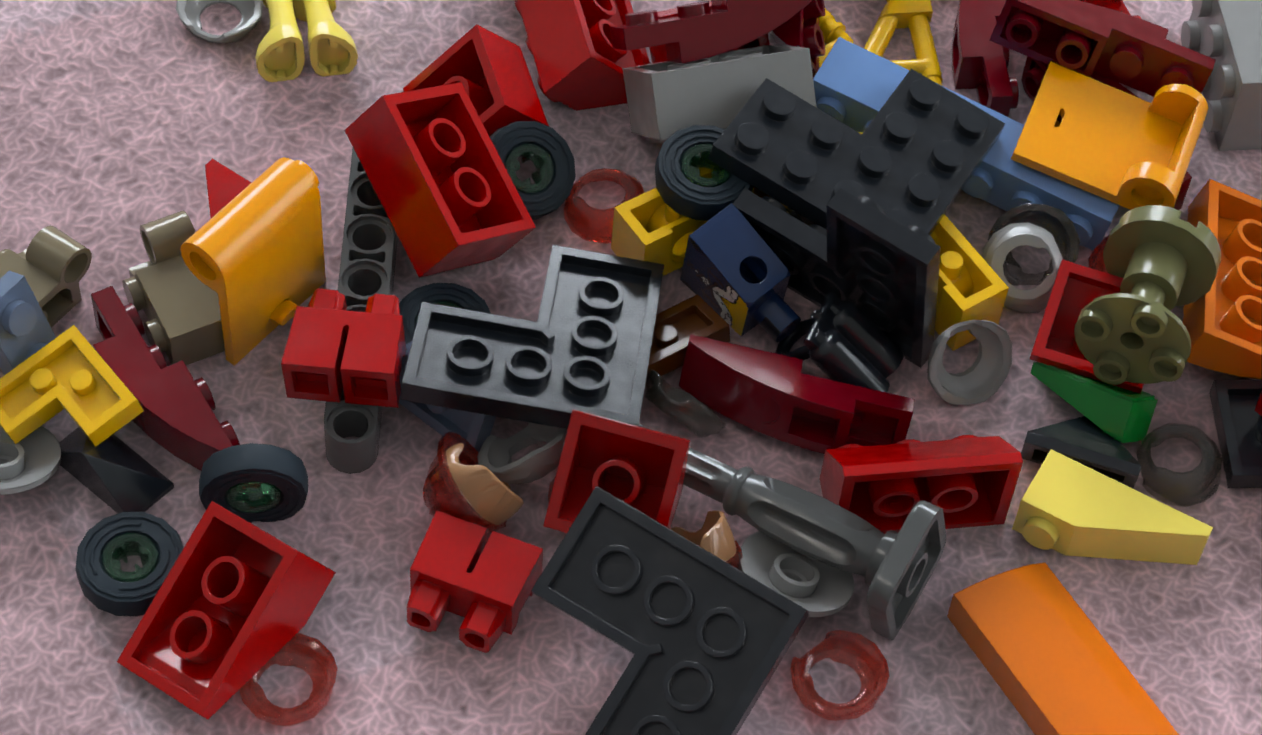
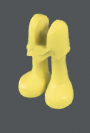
M263 0L264 5L269 11L270 28L259 43L255 57L258 73L263 79L268 82L294 80L301 74L305 55L303 39L296 18L307 22L310 62L316 74L321 77L348 74L354 69L358 59L357 49L352 37L333 18L332 12L336 8L335 0Z

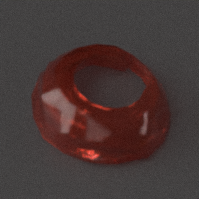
M602 168L590 170L574 182L571 193L565 201L563 211L565 221L573 233L586 241L607 244L612 242L614 207L596 209L589 206L578 196L580 189L591 182L613 181L625 190V197L620 204L645 193L639 180L622 170Z
M844 630L828 632L825 639L801 658L793 657L790 668L792 685L802 705L819 717L831 721L856 719L873 709L885 690L890 676L887 660L878 646L859 633ZM825 658L846 664L853 668L860 677V692L855 699L847 703L836 704L828 702L820 697L815 690L813 679L809 674L810 669L817 662Z
M297 633L239 689L243 703L257 719L274 725L292 726L314 718L328 704L333 694L338 668L333 654L320 640ZM276 663L281 666L301 668L310 675L313 682L312 692L309 698L299 706L281 708L273 705L266 698L262 687L258 685L263 672Z

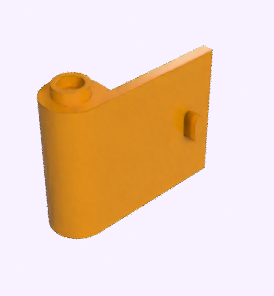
M1050 61L1011 160L1130 210L1147 205H1161L1174 208L1208 112V104L1199 91L1185 84H1168L1161 87L1150 103ZM1058 115L1062 117L1060 125L1057 120Z
M285 157L279 158L180 247L181 256L189 270L202 283L218 293L226 360L234 366L278 325L284 326L293 318L296 307L300 306L317 288L326 282L321 202L318 189L319 180L312 168L300 160L294 161Z

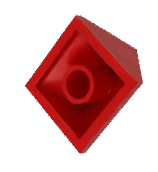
M1062 259L1030 360L1101 381L1093 372L1094 365L1081 353L1075 340L1074 328L1081 310L1095 298L1120 293L1123 278ZM1125 381L1114 386L1141 394L1144 384Z
M572 410L543 527L567 533L591 493L598 486L670 529L683 490L690 440L587 412Z

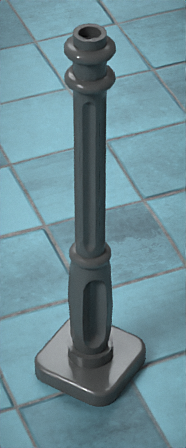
M689 447L683 485L723 503V510L728 515H738L757 530L787 547L832 567L865 576V584L870 586L866 601L871 628L879 635L890 640L895 639L913 610L943 553L946 544V530L942 508L924 500L919 501L910 511L899 533L889 530L884 534L866 520L821 496L792 484L756 474L748 466L737 470Z

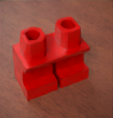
M317 288L312 295L308 307H296L284 350L281 367L287 398L340 403L343 389L345 403L398 408L401 392L400 373L402 359L406 355L403 316L400 315L399 298L395 295L374 294L368 297L365 312L347 311L345 295L341 294L338 290Z
M436 510L410 568V597L407 604V623L410 626L431 632L437 631L446 611L462 616L464 620L459 628V640L467 647L488 653L502 632L512 635L521 609L528 596L532 597L533 592L531 590L542 574L543 548L496 531H492L487 541V528Z

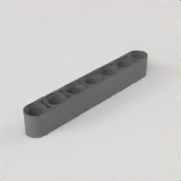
M352 147L338 291L345 295L347 311L365 312L368 297L374 294L393 295L398 235ZM343 389L340 403L326 401L324 432L326 457L331 466L340 472L348 474L361 473L369 469L376 462L379 452L383 407L345 403ZM351 436L359 437L357 439H345Z

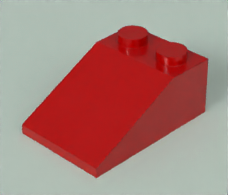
M211 501L122 651L117 663L198 715L209 719L306 625L336 572Z

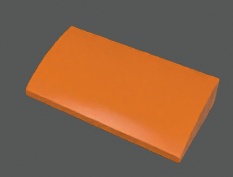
M1209 179L1188 206L1187 222L1191 223L1194 227H1197L1198 221L1206 225L1217 238L1222 256L1210 291L1197 301L1184 305L1183 323L1191 338V353L1187 362L1221 373L1262 379V200Z
M1045 562L1005 571L953 594L947 617L1035 735H1179Z

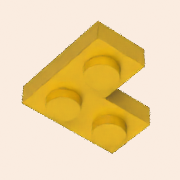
M75 325L0 378V426L15 445L63 409H65L95 447L144 412L135 396Z

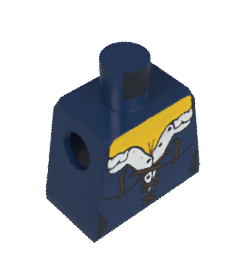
M732 203L689 235L680 280L696 295L698 294L736 333L743 336L760 324L776 342H780L791 334L801 322V318L784 301L791 276L788 268Z

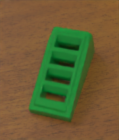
M1033 362L1030 372L1033 376L1108 435L1121 443L1137 442L1145 439L1158 401L1154 395L1144 391L1139 394L1061 368Z

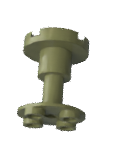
M1161 205L1137 207L1121 216L1118 225L1111 230L1103 251V259L1109 274L1123 278L1120 293L1095 298L1081 310L1074 328L1075 340L1081 353L1094 365L1093 372L1096 377L1105 383L1118 385L1125 381L1138 384L1171 382L1179 379L1183 373L1191 353V338L1184 323L1171 310L1175 306L1193 303L1210 291L1216 278L1222 255L1220 245L1213 232L1200 221H1198L1197 227H1194L1191 223L1181 220L1182 211Z

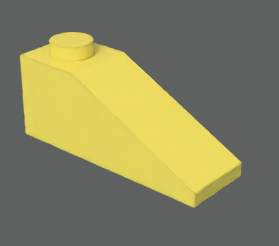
M1051 449L1021 499L1012 529L1021 533L1024 539L1036 548L1043 550L1053 549L1067 556L1197 565L1213 527Z

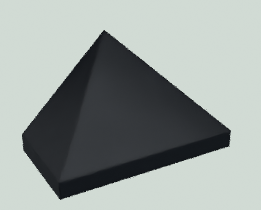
M1085 416L1028 431L1021 451L1022 459L1042 464L1052 449L1131 488H1134L1142 467L1119 441L1108 435Z
M78 427L59 442L61 447L60 465L118 514L122 512H146L174 488L173 482L114 434L95 447Z

